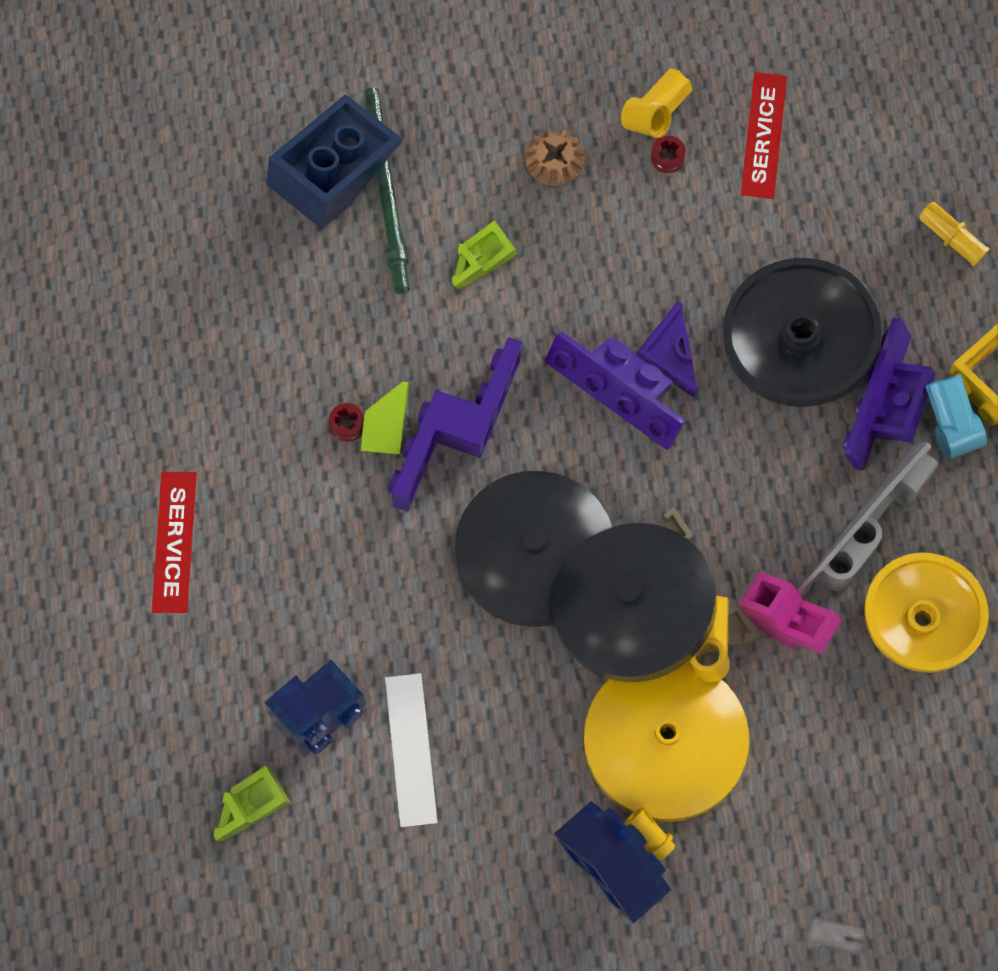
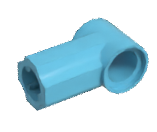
M961 375L943 378L926 385L938 423L935 429L936 439L944 457L949 460L985 447L987 445L986 432L980 418L972 412Z

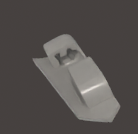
M918 443L907 449L797 590L801 597L805 595L815 581L831 591L845 590L853 583L873 557L882 538V529L877 522L893 500L904 506L911 505L934 475L938 462L927 454L932 447L929 443ZM854 533L866 534L870 538L871 543L861 544L857 542L853 537ZM840 562L845 565L848 572L838 574L830 568L829 564Z

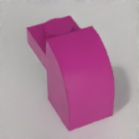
M760 571L739 603L747 617L761 631L791 649H795L796 645L821 654L842 622L836 612L804 601L792 583Z

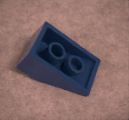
M345 94L269 157L266 185L323 229L348 208L401 144L402 138Z

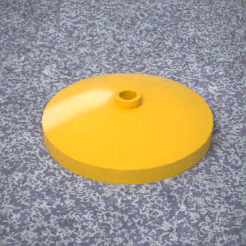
M688 661L677 670L653 680L621 682L609 679L596 694L587 714L584 729L585 757L597 785L620 808L632 814L640 807H644L654 821H683L710 811L720 804L736 786L748 757V723L744 710L730 687L722 679L716 682L703 681L697 676L691 662ZM670 729L675 732L672 739H664L660 731L666 732Z

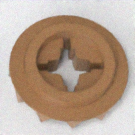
M548 128L544 134L539 136L534 134L531 143L526 146V168L533 178L543 184L552 186L567 184L573 181L584 167V148L580 145L577 136L572 137L568 135L564 129L560 132H552ZM547 149L551 150L554 153L561 150L562 161L559 162L555 158L551 161H547Z

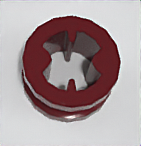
M671 135L658 138L653 144L651 162L654 168L663 173L678 171L685 161V145L679 138ZM668 149V153L671 149L674 150L675 159L669 160L668 156L666 160L662 159V150Z
M343 403L334 407L329 416L330 429L334 437L343 442H351L360 438L363 433L364 416L359 407L351 403ZM348 415L350 420H358V422L353 421L354 428L346 430L344 425L337 426L336 423L341 424L340 417Z

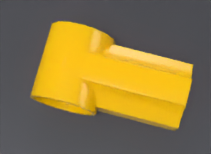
M670 68L643 98L632 97L627 100L621 112L623 127L629 131L654 138H660L665 135L671 124V113L693 90L690 80L679 70Z
M717 595V612L712 630L701 649L690 659L697 676L706 682L721 680L726 676L730 668L728 657L729 600L727 597ZM707 652L719 654L717 662L710 666L701 665L699 663L701 657Z

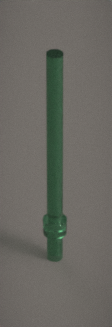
M368 88L364 91L367 111L384 124L379 89ZM388 158L377 171L388 245L385 249L386 264L392 271L395 293L405 294L410 291L406 268L409 264L407 246L403 245L390 158Z

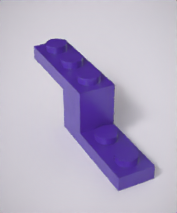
M508 337L503 350L499 348L495 350L490 364V370L494 372L489 383L483 382L476 397V404L435 390L430 402L426 400L423 402L417 422L421 424L417 435H410L404 447L403 457L406 458L401 471L397 469L394 471L389 483L388 492L392 493L393 507L406 512L409 511L437 443L479 458L482 457L523 357V342Z

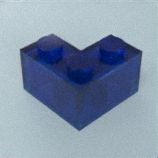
M330 659L304 683L295 675L267 699L264 704L275 727L305 758L311 752L314 755L322 752L332 742L331 734L342 725L346 728L353 725L363 715L364 710L362 708L366 705L364 694Z
M590 801L554 833L570 859L595 880L611 905L632 923H635L671 891V888L662 876L666 869L652 853H647L643 848L647 844L645 837L634 825L629 824L626 827L622 819L611 808L604 811Z

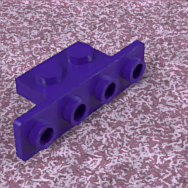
M893 317L889 329L882 335L881 351L877 362L874 363L869 373V384L865 395L858 401L856 408L857 417L852 431L847 433L844 440V453L856 470H864L875 438L912 443L929 396L926 385L932 383L936 376L932 367L903 363L911 340V334L901 318Z
M563 332L555 336L545 358V362L664 449L668 450L673 446L685 424V420L658 401L670 389L673 383L672 379L613 337H610L591 353Z

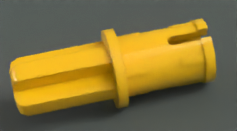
M931 202L921 212L920 220L944 240L943 245L945 247L950 245L971 263V266L975 267L990 251L988 246L986 247L964 228L966 226L965 222H957L937 203Z

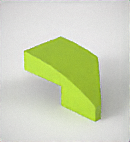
M495 220L464 242V244L459 243V259L456 274L453 275L452 283L457 290L473 283L519 254Z
M401 382L365 411L361 451L401 454L410 382Z
M264 766L233 786L230 793L224 792L222 800L224 807L219 826L215 828L213 836L216 841L221 842L290 803L271 767Z

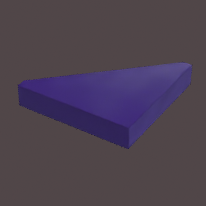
M677 301L636 354L649 364L657 367L663 374L673 380L674 385L694 398L698 387L694 375L688 332L685 326L683 305Z

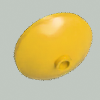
M933 553L908 554L887 564L873 579L864 605L867 630L877 648L899 666L925 673L952 669L971 657L986 634L989 619L986 596L973 574L953 559ZM915 616H926L929 624L926 626L917 624Z

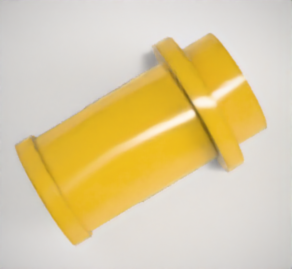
M644 807L634 811L624 821L623 825L625 828H628L647 850L645 852L647 858L653 857L656 862H659L674 850L675 844L672 842L673 836L671 833L665 834Z

